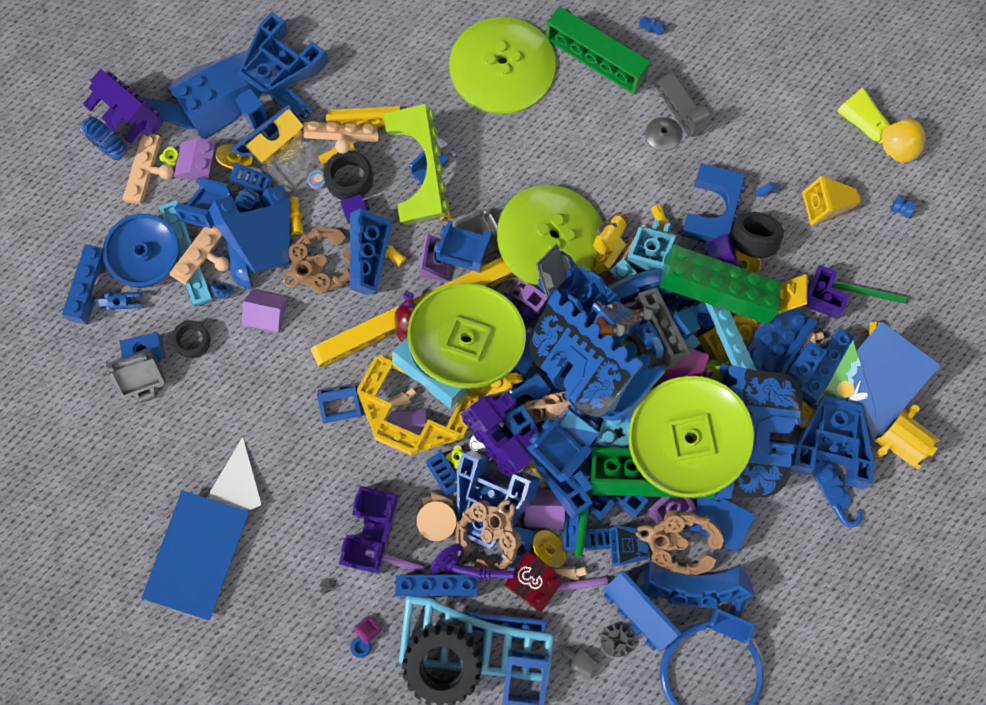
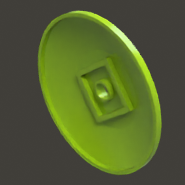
M501 16L481 20L471 25L458 37L450 54L449 70L455 89L470 105L488 113L512 114L530 108L546 95L554 80L556 59L552 45L538 28L518 18ZM505 58L507 62L501 64L498 62V59Z
M556 185L533 186L515 195L503 209L497 225L498 248L508 268L520 280L540 289L537 285L539 283V273L536 263L555 244H558L560 252L563 251L572 257L577 267H582L589 273L591 271L596 273L593 267L597 263L596 259L600 254L595 250L593 244L598 236L597 228L603 222L595 208L578 193ZM550 231H556L559 234V238H553L550 235Z
M459 283L441 287L428 294L418 303L409 320L407 338L414 360L430 377L453 387L479 388L500 381L517 366L525 348L526 331L519 311L505 296L482 285ZM468 336L471 338V341L463 342L461 338Z
M684 376L663 382L647 393L633 413L629 426L628 440L633 461L649 483L661 491L674 496L697 498L712 495L723 490L740 476L751 457L754 431L746 406L731 389L709 378ZM688 434H695L697 436L696 442H686L685 439Z

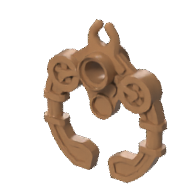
M313 228L312 232L307 235L303 234L289 248V257L292 261L291 271L284 275L282 281L286 283L289 277H293L295 281L294 283H287V288L303 284L312 287L313 291L318 294H324L329 290L341 288L343 283L348 280L350 281V248L344 251V259L348 263V267L343 270L344 274L339 278L333 276L331 279L326 274L321 273L327 264L326 257L322 254L308 257L306 248L311 245L310 241L316 237L318 240L329 238L333 244L337 246L342 245L346 241V237L340 230L334 228ZM301 270L308 271V273L305 275H302L299 272Z
M486 500L477 501L464 511L462 519L456 522V543L464 547V558L474 553L473 544L467 539L468 522L472 523L474 520L477 522L483 521V530L481 532L483 542L490 543L499 538L500 546L504 550L501 554L503 560L497 561L495 565H492L487 559L479 558L474 565V568L477 570L479 568H482V570L483 568H486V570L488 568H491V570H508L509 564L515 561L517 550L521 546L522 541L521 536L513 529L512 525L515 505H510V511L505 509V505L510 504V500L502 501L498 507L491 506Z
M677 510L667 512L664 520L653 527L649 525L638 527V531L647 530L648 535L642 536L640 532L635 534L640 540L649 543L652 550L653 563L664 569L686 575H698L709 571L715 565L716 556L705 552L700 556L698 563H687L686 566L679 565L678 560H672L670 550H684L688 547V538L680 533L684 525L693 526V523L702 525V529L709 532L708 543L711 548L721 549L724 542L720 528L710 520L709 516L702 517L696 515L695 512H679Z

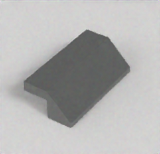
M654 288L639 293L636 301L624 306L630 310L642 309L643 311L646 305L655 306L656 314L650 321L663 341V356L655 358L650 349L647 350L636 331L630 337L633 344L637 347L639 356L646 354L650 357L648 366L650 370L655 366H661L667 371L687 358L690 352L658 289Z

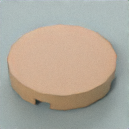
M432 501L420 509L417 516V526L419 532L425 538L431 541H441L447 539L453 533L457 517L449 504L443 501Z

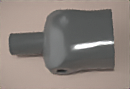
M565 646L561 652L570 659L569 668L587 680L590 679L600 663L582 648L573 652Z

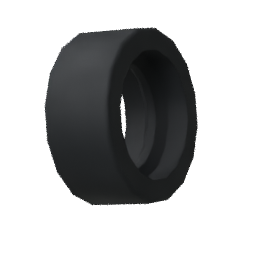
M193 320L184 321L177 325L171 338L172 345L180 355L192 359L205 354L211 342L210 333L203 324ZM196 329L200 331L202 342L198 347L192 350H186L182 347L180 339L187 330Z

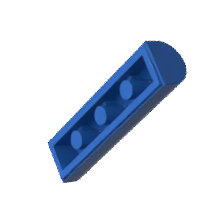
M471 611L465 612L466 615L489 623L546 633L547 619ZM473 626L472 634L484 635V629ZM492 632V636H505V634Z

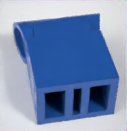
M715 497L714 499L696 498L697 510L694 511L696 515L702 517L709 516L710 520L722 532L724 539L722 546L737 552L756 515L725 499H716ZM693 523V526L684 525L683 530L701 534L707 538L709 536V532L702 529L700 524Z

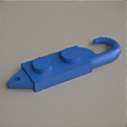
M816 459L815 468L811 473L830 507H832L839 521L844 526L849 528L857 527L862 521L861 511L857 510L858 517L855 521L847 519L843 512L850 504V497L831 463Z

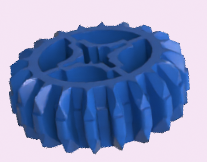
M89 116L82 122L80 126L81 132L96 148L113 160H119V158L124 156L128 150L127 145L106 124L93 116Z

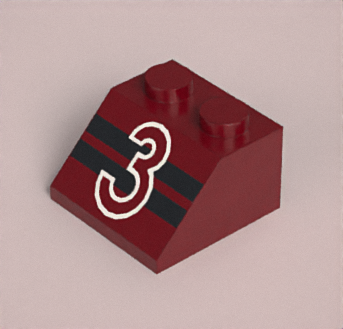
M526 552L514 569V579H507L504 586L527 605L542 613L564 579L531 553Z

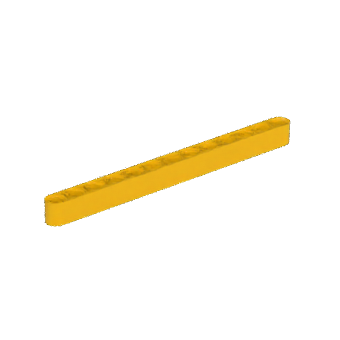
M501 257L482 266L480 273L471 271L414 298L413 301L418 305L428 294L447 285L470 283L491 288L516 275L508 268ZM399 306L312 347L311 352L318 367H325L396 333L394 316Z

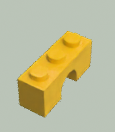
M287 109L273 121L279 129L277 139L274 141L267 140L260 133L246 145L260 163L264 161L268 163L275 156L273 153L277 149L283 150L288 145L287 141L291 137L295 139L302 133L300 129L304 126L290 109Z

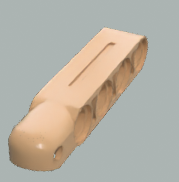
M566 392L545 395L542 399L528 401L523 406L529 415L534 417L533 420L536 423L546 421L549 418L552 420L559 417L568 405L571 407V404L565 397Z

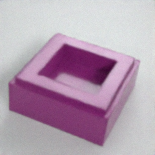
M370 615L353 628L366 644L383 630Z

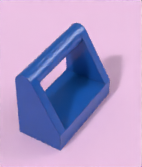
M356 383L318 390L317 398L323 424L362 416ZM353 396L356 410L326 415L325 401Z

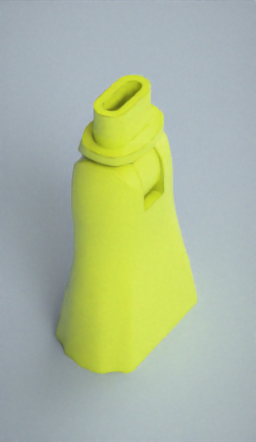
M861 88L837 112L861 129L869 138L882 144L883 128L889 126L890 123L877 108L867 91Z

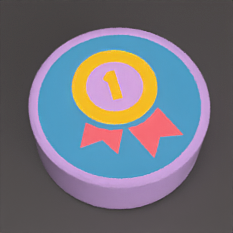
M315 170L308 175L307 181L312 189L320 190L326 185L323 172Z

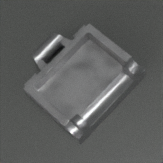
M488 208L479 210L456 221L455 227L480 235H483L484 230L492 232L491 244L485 258L500 252L497 243V225Z
M151 347L106 364L109 376L120 398L124 400L132 395L140 403L153 399L156 396L155 387L163 386L166 381V377ZM148 389L150 390V391L147 392V393H144V394H141V395L139 394V392H142V391H145V390H148Z

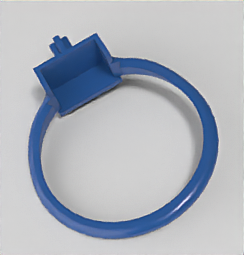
M747 599L733 603L729 613L713 608L708 621L696 623L680 631L681 634L667 645L660 665V681L664 695L670 705H679L671 692L668 682L670 657L676 646L683 639L693 633L707 630V628L742 643L746 642L749 644L746 648L749 650L755 663L756 686L752 698L747 705H756L762 691L764 672L761 656L751 640L756 625L740 618Z

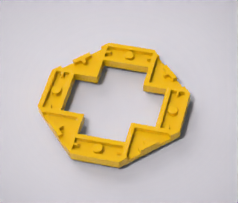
M393 354L374 357L357 388V392L375 440L406 454L414 455L465 437L469 427L463 423L460 413L479 400L474 388H470L460 399L446 427L428 419L419 436L385 421L393 405L378 398L377 395L392 368L404 374L406 373L392 362Z

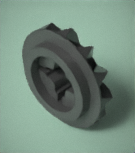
M612 624L602 632L601 646L608 655L623 657L633 647V636L624 625ZM621 632L620 640L625 644H618L614 649V641L609 637H616Z

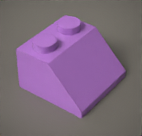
M195 138L181 142L174 177L197 181L198 177L212 180L216 161V141Z

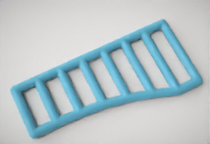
M420 596L406 597L399 654L400 664H402L404 653L409 644L413 604L425 606L423 629L426 625L432 624L433 608L445 614L444 625L453 622V618L465 623L464 627L467 634L472 633L473 626L484 629L482 647L483 667L481 673L484 675L505 677L508 650H511L513 636L525 638L524 652H532L533 640L545 641L544 654L549 655L547 681L549 680L554 641L552 633L529 631L489 623L459 612L432 598ZM492 632L505 634L501 668L489 667ZM441 647L440 660L428 659L427 652L423 664L424 667L461 672L462 660H460V663L448 662L449 648ZM522 666L521 670L511 669L510 678L541 682L542 673L529 672L530 667Z

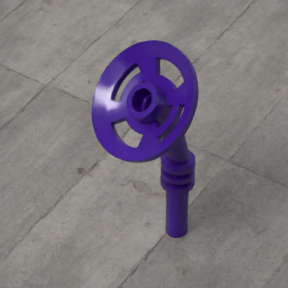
M459 543L445 548L435 558L431 566L433 575H443L453 571L478 578V580H486V578L487 580H491V578L514 579V571L491 570V568L487 570L486 568H483V570L479 568L477 570L459 565L464 554V547ZM442 567L443 571L438 572V568Z

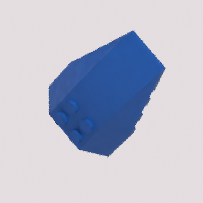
M248 50L198 66L166 85L202 139L210 137L238 118L241 111L235 99L240 93L251 89L258 98L262 95L261 91L238 75Z

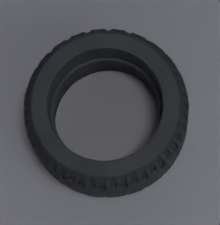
M352 150L344 154L337 152L326 162L323 176L327 189L334 197L340 200L360 194L363 197L371 189L373 184L372 168L367 158L361 153ZM346 165L358 166L364 171V174L357 184L344 187L333 181L335 173L341 167Z
M749 212L739 216L735 221L731 240L734 247L742 254L753 258H766L778 252L784 236V230L779 221L765 213Z

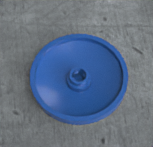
M133 214L123 218L110 229L103 244V260L109 273L119 282L134 288L151 287L165 280L177 264L180 255L179 240L175 231L166 221L151 214Z

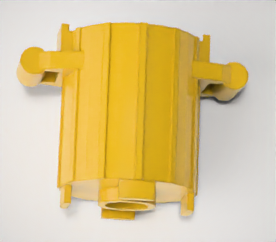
M913 405L907 411L903 409L885 431L874 440L881 446L876 450L875 454L877 457H882L890 449L911 466L919 469L921 466L918 463L921 460H925L929 455L932 456L937 450L933 445L941 440L913 419L915 413L919 411V406Z

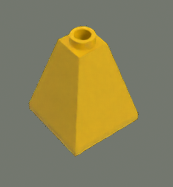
M820 176L802 192L811 226L853 209L861 201V197L855 188L825 176Z

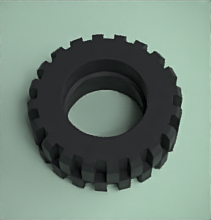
M440 621L434 626L430 623L423 630H418L415 636L411 638L404 653L402 669H404V681H408L407 688L410 692L413 690L416 692L414 697L418 700L424 698L427 705H431V702L437 703V705H444L445 703L455 705L456 701L462 703L466 700L467 695H472L480 681L483 655L480 653L481 647L479 642L474 641L475 636L471 632L469 634L465 632V627L460 625L457 628L453 622L443 625V621ZM436 647L452 649L462 660L460 674L451 680L435 679L424 667L423 661L426 653Z

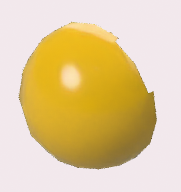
M908 117L883 128V148L887 155H890L895 161L901 163L910 162L917 158L924 150L926 143L925 130L915 119Z

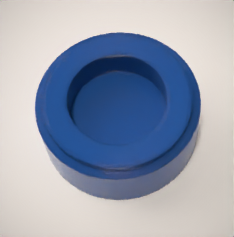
M357 637L351 642V653L358 658L366 657L371 651V643L366 644L360 637Z

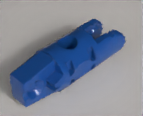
M143 291L105 293L104 298L94 299V306H105V310L144 308V303L131 304V297L143 296Z
M643 317V324H639L635 331L647 350L650 349L655 358L662 357L664 351L663 341L651 321Z

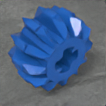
M244 189L239 192L234 202L239 213L258 209L260 197L255 192Z

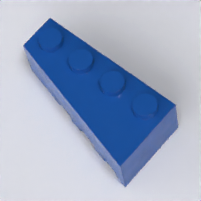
M361 208L350 213V289L364 295H369L377 292L393 221Z

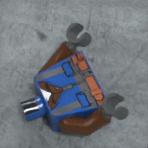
M597 300L591 308L598 314L593 324H598L601 327L600 334L604 335V337L606 335L613 336L614 345L633 334L643 317L646 320H650L656 314L654 305L644 306V311L642 309L630 310L618 301H614L606 306L602 301Z

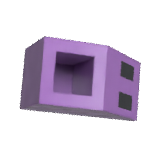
M519 280L508 294L523 306L525 305L530 308L538 317L544 311L549 301V298H546L544 293L522 280Z

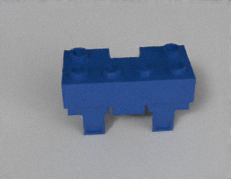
M561 251V254L568 256L571 269L566 270L567 279L556 289L562 294L560 305L563 306L570 300L575 305L574 316L576 317L579 313H585L588 316L586 325L590 327L598 315L591 309L597 300L602 301L606 306L614 301L622 302L617 293L605 285L602 277L593 271L589 273L584 268L577 267L572 257ZM539 276V283L537 285L539 286L542 293H544V289Z

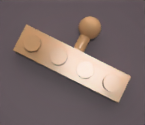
M315 121L303 123L304 138L338 140L335 148L341 154L347 153L350 150L349 141L378 142L377 126L370 124L354 125L352 123L336 124L334 122L318 123Z
M142 134L123 195L125 202L143 204L151 174H158L163 179H170L173 176L174 170L170 165L154 167L162 141L160 135L150 134L147 137Z
M215 224L211 229L206 227L202 229L171 270L170 276L187 285L206 258L215 263L217 270H228L230 261L226 257H217L211 253L223 237L215 227Z

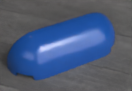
M287 105L237 142L230 148L231 151L240 156H251L253 154L246 145L258 134L261 133L270 141L279 136V129L273 121L287 109H290L292 112L290 106Z
M227 241L230 271L234 282L244 289H253L250 268Z

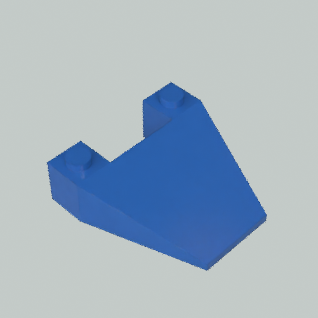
M272 11L260 23L238 71V75L265 95L317 75L329 62L326 51L313 41L300 55L280 42L289 33L286 22Z
M283 185L267 188L260 197L263 208L239 213L232 196L214 200L209 208L215 227L253 273L289 264L290 200Z
M823 396L795 442L797 443V449L794 450V454H791V472L808 475L815 468V460L819 459L846 466L844 485L865 489L873 484L875 464L863 407L861 404Z
M474 450L462 452L457 468V521L461 520L463 517L462 513L477 501L486 500L491 506L498 507L502 501L510 500V504L505 505V509L510 511V505H515L513 524L535 498L541 478L524 471L512 475L510 485L508 486L485 476L490 457ZM474 520L472 523L468 522V539L489 549H492L497 544L499 538L490 543L482 541L483 521L477 522Z

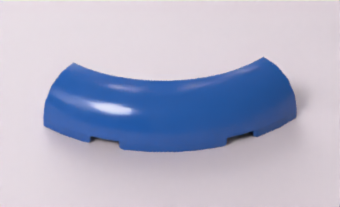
M663 269L641 272L616 281L607 287L617 293L622 302L621 304L628 302L629 299L638 296L639 293L657 288L658 291H663L664 289L660 288Z
M651 561L642 570L637 580V586L645 595L654 599L660 597L670 600L671 604L684 607H717L719 603L731 601L733 604L754 596L752 583L740 566L719 574L686 575L664 569Z

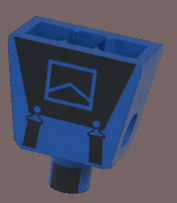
M624 526L609 528L612 567L649 559V552H652L649 543L640 540L635 535L636 532H640L642 536H646L647 532L645 530L638 531L635 528Z

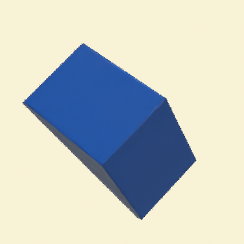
M591 495L593 503L589 507V513L601 522L615 503L604 495Z

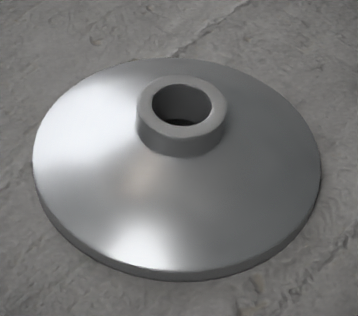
M665 117L656 118L647 125L645 138L652 148L659 151H668L679 144L681 129L672 119Z

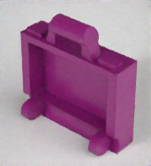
M687 347L690 355L665 371L657 381L656 386L678 377H701L703 371H705L703 377L711 379L713 372L705 367L709 355Z

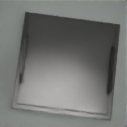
M555 244L536 263L546 298H549L553 291L567 279L566 270L571 269L568 256L560 253L558 244Z

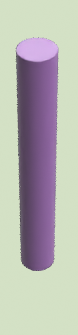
M367 548L365 556L373 558L375 550ZM384 554V562L418 573L423 572V565Z
M607 577L563 582L556 592L608 585Z

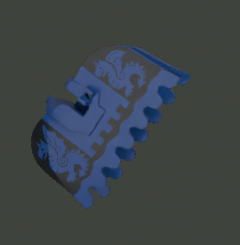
M554 290L531 333L529 347L533 361L538 367L548 373V377L557 389L566 391L565 397L574 411L580 409L589 416L600 417L609 421H618L629 416L665 373V369L661 366H655L650 370L648 367L650 357L642 354L636 358L637 347L635 344L628 343L625 347H622V341L614 345L613 336L606 335L604 337V335H601V327L598 324H592L590 327L587 326L588 316L585 313H579L575 317L573 314L575 305L571 302H566L561 306L562 294L558 290Z
M721 364L719 371L721 375L728 378V381L723 383V385L731 389L742 400L750 414L754 431V443L751 457L744 471L733 483L723 490L716 492L715 498H766L775 495L786 486L790 478L791 454H794V450L797 449V443L769 439L770 432L790 433L795 424H805V418L800 417L803 405L802 389L798 382L787 374Z

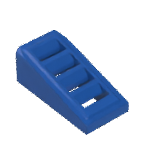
M236 162L229 180L261 196L270 187L272 177ZM241 170V171H243V172H242L241 177H240V179H239V178H237V176H238V174H239V171ZM249 174L248 180L244 181L246 175Z
M442 451L425 461V464L446 496L457 490V475ZM440 459L443 461L442 463L438 464L433 468L432 464L436 463ZM444 466L447 467V469L441 472L440 474L436 473ZM449 473L451 474V476L445 479L444 481L441 480V478ZM452 480L456 481V483H454L450 487H445V485L451 482Z
M609 528L586 530L585 552L610 549V544H607L606 538ZM598 534H602L603 545L599 544ZM591 535H594L595 545L591 543Z

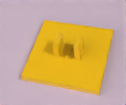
M807 274L781 283L778 314L807 304Z

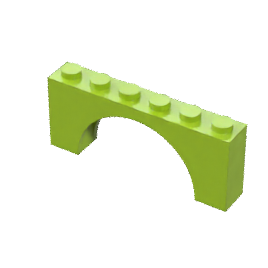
M426 104L385 113L386 132L392 136L406 135L415 138L422 146L427 159V172L422 186L410 199L397 204L400 222L408 225L448 216L449 203L445 199L444 194L446 192V185L442 181L443 166L439 162L441 152L436 142L438 132L433 123V120H435L433 109Z

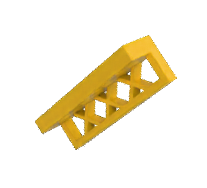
M400 106L328 110L326 121L327 123L334 122L336 124H370L383 127L385 126L384 114L400 110Z

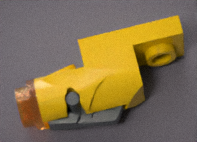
M621 212L613 214L597 228L598 236L593 244L595 250L600 254L596 259L597 263L593 267L597 274L610 269L626 246L621 237L628 226V217Z

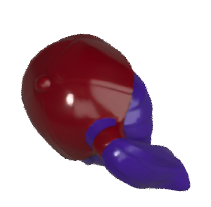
M408 290L403 293L405 301L396 309L394 316L396 333L401 342L407 338L409 320L417 306L413 301L414 294Z

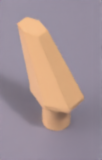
M812 332L809 334L803 347L809 341L816 344V341L824 339L823 333Z
M411 388L405 394L401 392L387 400V402L393 406L411 403L410 399L416 392Z
M431 492V496L422 498L423 505L432 501H443L450 506H454L451 498Z
M575 565L554 568L555 572L559 575L577 581L580 576L588 574L586 567L576 568Z

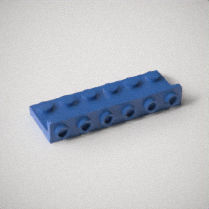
M794 308L777 314L768 325L761 322L746 344L756 370L784 374L788 366L794 361V357L799 349L803 347L809 334L814 330L817 321L815 319H808L798 308ZM726 376L722 380L721 384L726 383L728 381V378Z

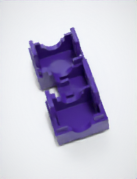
M100 68L90 81L92 84L88 88L92 93L85 100L83 106L91 112L101 100L104 101L110 108L101 119L106 122V126L113 132L117 130L124 120L134 125L124 137L131 145L142 134L147 137L151 132L154 134L164 122L159 117L160 112L152 106L148 108L149 104L141 97L138 100V94L131 89L127 90L129 88L128 85L121 80L117 82L118 78L110 71L106 73Z
M509 391L497 400H494L490 394L486 397L483 396L460 413L463 423L467 427H471L474 431L475 439L479 443H483L488 456L491 459H495L498 463V469L502 474H506L507 477L519 472L532 462L531 459L535 456L527 447L531 443L529 441L535 433H539L536 427H534L523 437L516 433L509 439L508 435L499 425L506 418L504 411L516 403Z
M364 486L359 487L353 503L352 515L356 518L364 519L363 531L359 537L352 534L346 535L341 548L342 553L339 565L380 575L400 499L399 495L377 491ZM367 548L375 550L373 558L365 556Z

